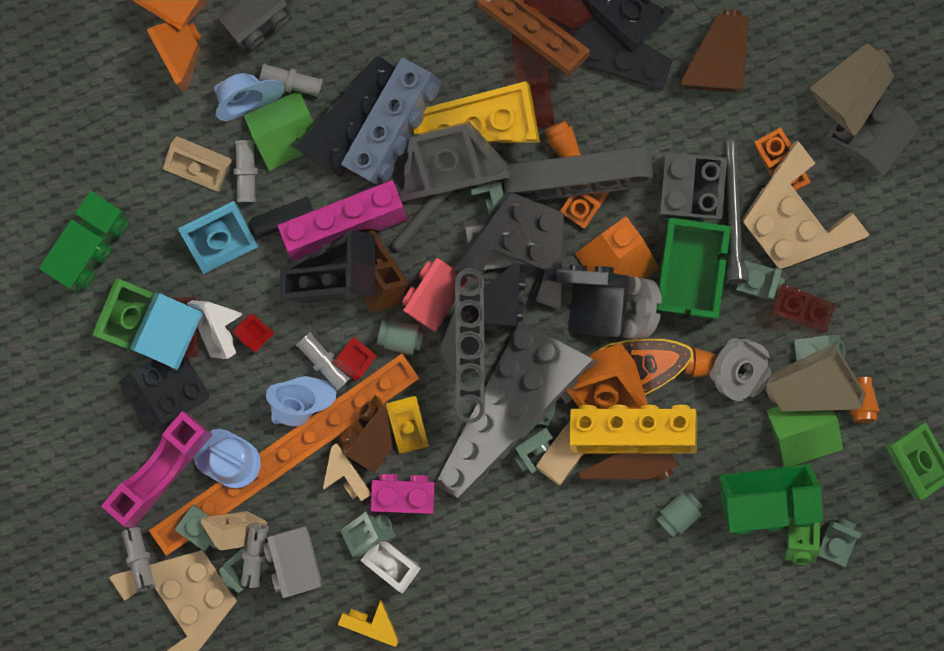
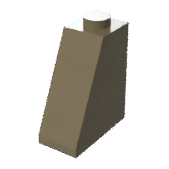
M866 43L811 86L810 90L821 109L854 136L859 132L894 78L889 67L891 60L882 49L876 50Z
M835 343L771 373L766 385L768 397L773 403H777L781 411L856 410L862 407L866 395Z

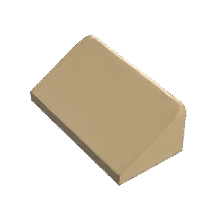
M176 136L170 144L163 170L219 193L233 159Z
M248 511L204 517L201 520V524L219 550L245 547L247 545L249 524L258 522L259 529L262 523L266 525L268 523Z

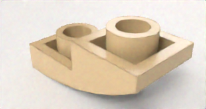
M570 421L535 467L559 486H561L584 455L572 453L570 447Z

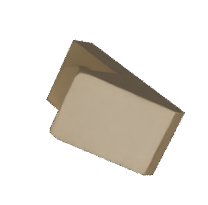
M338 443L334 444L330 451L323 490L344 476L347 482L343 485L353 499L358 496L363 501L372 492L349 458L344 454Z

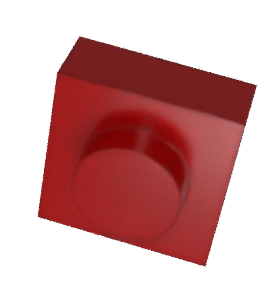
M251 313L236 327L233 334L245 346L251 348L256 353L272 338L275 332Z
M353 336L333 363L355 381H358L377 355Z

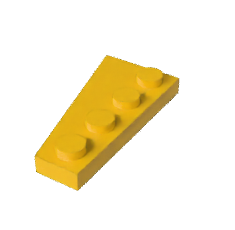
M526 81L427 107L424 111L422 123L413 130L414 134L470 121L488 143H540L530 85Z

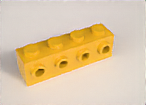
M581 405L578 409H571L570 447L573 454H697L696 409H690L688 405H674L671 409H659L656 405H643L640 409H628L625 405H612L609 409H597L593 405Z

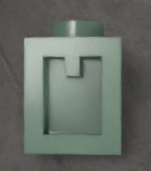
M486 182L475 185L476 188L470 189L472 198L490 193L491 198L485 200L489 215L504 195L501 182Z
M744 260L746 267L749 268V282L737 284L735 290L770 301L774 299L775 295L780 296L785 278L780 277L782 270L778 268L772 269Z
M544 428L515 447L518 453L513 457L522 471L529 469L531 474L537 471L527 454L533 452L534 456H537L550 447L548 441L553 437L547 428Z
M365 512L340 530L352 557H360L381 541H391L396 537L392 529V523L384 512Z
M839 518L837 523L829 521L820 543L818 556L846 567L857 539H860L862 534L855 531L856 524Z

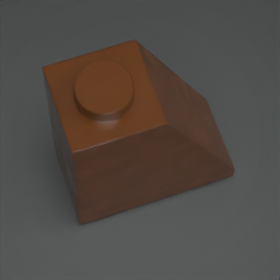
M723 10V14L716 16L680 82L681 89L741 93L743 91L749 16H741V11Z

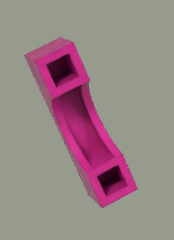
M391 180L279 224L278 228L292 262L306 254H314L323 249V245L334 241L350 230L375 229L381 231L404 222L408 218L395 184Z
M182 411L162 434L160 444L150 459L133 476L121 482L101 507L124 527H135L213 434L191 415Z

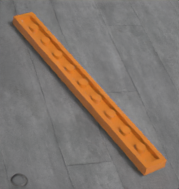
M400 354L337 398L330 407L317 412L305 424L297 426L260 452L261 468L258 476L251 484L243 488H231L217 482L150 529L149 532L165 555H169L189 541L175 531V528L193 504L210 516L228 514L342 434L348 426H352L359 417L362 406L366 402L371 401L375 395L380 397L383 403H386L420 378L404 355Z

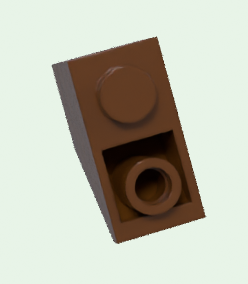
M377 395L362 406L359 417L352 426H348L343 431L341 441L339 442L346 456L375 473L393 449L387 408Z

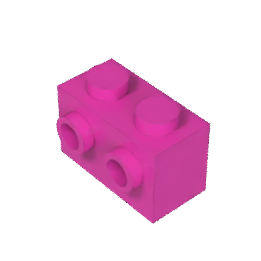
M379 474V480H372L371 511L433 514L435 482H428L429 476L410 475V481H399L397 474Z

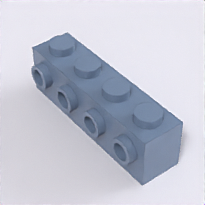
M402 57L341 165L377 186L389 180L393 173L395 162L399 155L406 151L409 137L413 130L422 123L424 111L430 101H433L438 95L439 85L442 81L429 71Z

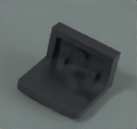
M570 265L569 270H557L556 282L573 284L569 323L570 332L583 335L621 337L624 333L629 276L613 273V267L595 266V272L588 271V266Z
M184 355L178 370L153 359L134 369L118 382L121 386L123 397L132 404L137 413L138 422L143 428L147 429L149 434L161 429L168 422L175 419L182 411L186 413L209 398L208 391L186 355Z

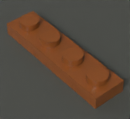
M477 0V6L569 77L590 56V50L525 0Z

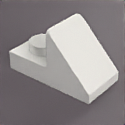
M191 300L188 302L189 307L203 313L197 327L210 357L228 359L236 354L232 344V335L225 326L240 317L242 313L207 301Z
M381 541L368 550L360 560L402 594L421 569L415 561L402 554L387 541Z

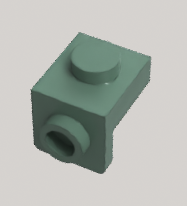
M840 335L794 340L797 361L834 343L842 356L845 357V346L843 341L840 340Z
M193 504L175 528V531L203 551H206L209 546L215 549L216 546L201 524L202 518L210 517V515Z
M246 546L229 558L219 569L223 583L228 588L235 589L237 593H240L245 588V586L240 584L244 564L242 551ZM267 558L266 561L262 562L261 573L271 565V562L268 563Z

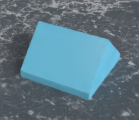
M234 201L178 228L203 274L258 247L238 205Z
M154 292L129 349L178 370L203 313L163 294Z

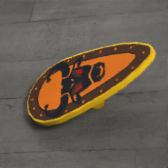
M669 339L625 340L610 343L599 349L601 350L620 343L624 346L636 363L645 396L676 378L688 366L694 356L690 346Z

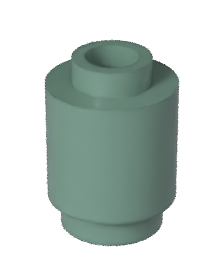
M390 319V322L382 320L377 344L383 345L384 349L413 355L414 349L420 351L424 333L418 331L419 325L393 319Z
M681 492L660 511L662 515L657 520L674 537L677 533L682 534L702 516L699 509L703 506L691 493L685 496Z

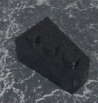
M350 230L344 233L343 238L334 243L328 242L322 246L323 249L314 254H306L280 269V300L311 303L375 296V234Z

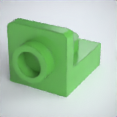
M820 522L810 527H799L794 523H789V526H787L785 560L793 561V563L798 565L816 562L820 551Z

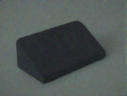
M306 196L252 217L251 220L255 234L261 239L279 232V224L314 210L309 197Z

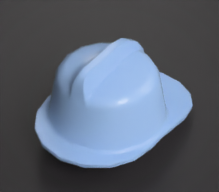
M247 73L235 74L214 87L219 102L216 109V117L222 121L234 120L250 110L276 101L284 93L285 86L277 80L259 81L255 76Z
M307 376L271 385L266 391L267 401L271 405V420L274 424L282 423L288 426H301L308 421L313 413L324 410L336 400V390L327 380Z
M213 429L211 431L212 437L194 457L197 468L203 474L231 488H243L251 484L258 476L261 468V459L257 449L246 440L227 430Z

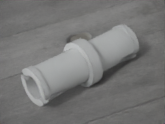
M263 63L259 81L277 80L283 83L285 92L291 93L293 90L318 98L323 79L296 73L297 69L291 68L289 71Z
M235 141L236 168L233 169V175H237L236 200L237 202H257L255 175L258 174V168H255V141Z
M311 332L296 344L313 362V368L316 371L320 370L336 390L340 389L351 379L346 372L333 363L335 355L331 351L328 353Z
M258 522L249 524L247 545L242 551L244 564L240 584L246 587L247 582H250L249 588L260 586L262 562L266 561L264 544L266 543L269 526L262 523L261 528L258 529Z
M133 527L129 528V534L128 530H124L121 533L128 554L126 563L132 569L136 591L145 592L148 591L147 586H149L150 590L156 587L149 565L151 556L145 550L141 528Z

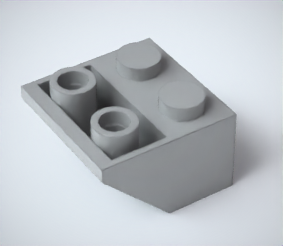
M307 526L267 537L268 543L264 544V550L268 563L274 562L276 573L272 574V581L276 593L281 592L282 597L286 598L319 588L323 585Z

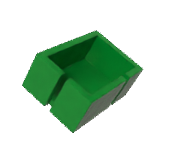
M91 190L75 213L83 219L79 224L73 219L70 220L39 267L40 270L58 282L77 292L81 288L88 289L96 277L93 270L99 262L104 264L113 251L109 246L116 236L121 238L130 225L127 222L128 214Z
M669 218L667 220L658 280L662 304L657 303L656 312L683 315L685 310H688V316L711 320L719 318L726 260H718V256H725L728 253L731 226Z
M810 464L718 475L721 509L730 533L735 532L736 534L744 535L759 529L781 530L784 526H789V523H794L799 527H810L815 523L823 522L821 487Z

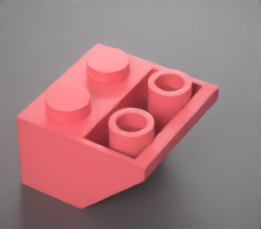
M438 258L433 263L427 261L419 274V279L422 282L417 289L411 287L402 301L403 305L406 306L403 310L404 313L436 333L455 303V281L459 273L453 271L449 265ZM466 277L461 279L460 285L462 289H464L468 282Z

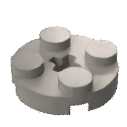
M629 277L623 337L645 339L655 331L661 315L656 313L657 303L662 304V297L659 287L653 280Z
M732 338L717 356L715 364L710 370V378L715 382L718 391L732 400L744 401L743 399L748 396L753 398L765 388L771 375V368L768 367L767 357L770 358L769 353L762 345L750 339ZM744 364L745 373L738 374L740 366Z

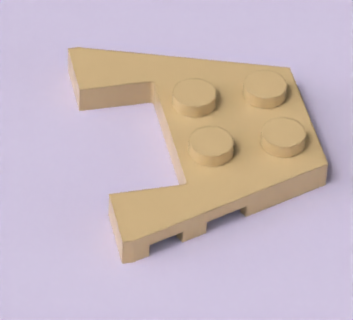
M797 140L791 145L790 151L782 163H779L774 171V175L766 187L762 188L741 220L779 269L869 236V233L852 212L826 231L791 186V182L815 164Z
M203 550L150 564L153 580L156 584L155 589L187 635L186 638L167 651H199L237 602ZM132 570L109 577L124 601L137 593Z

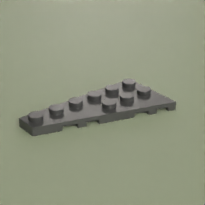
M520 321L484 390V415L479 421L466 424L435 485L453 496L464 500L489 475V470L500 458L504 459L511 452L510 448L520 438L523 439L556 406V400L567 389L571 390L578 383L577 379L587 368L591 369L598 361ZM478 404L469 419L475 418L479 414L480 408Z

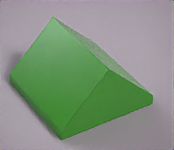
M294 92L244 115L252 137L269 171L304 155L290 146L297 137L301 138L310 129L308 126L313 122L300 92Z
M116 278L92 335L129 349L154 293Z
M779 406L766 410L784 467L795 466L843 450L839 422L833 410L781 411Z
M926 422L884 445L914 499H925L944 485V454Z

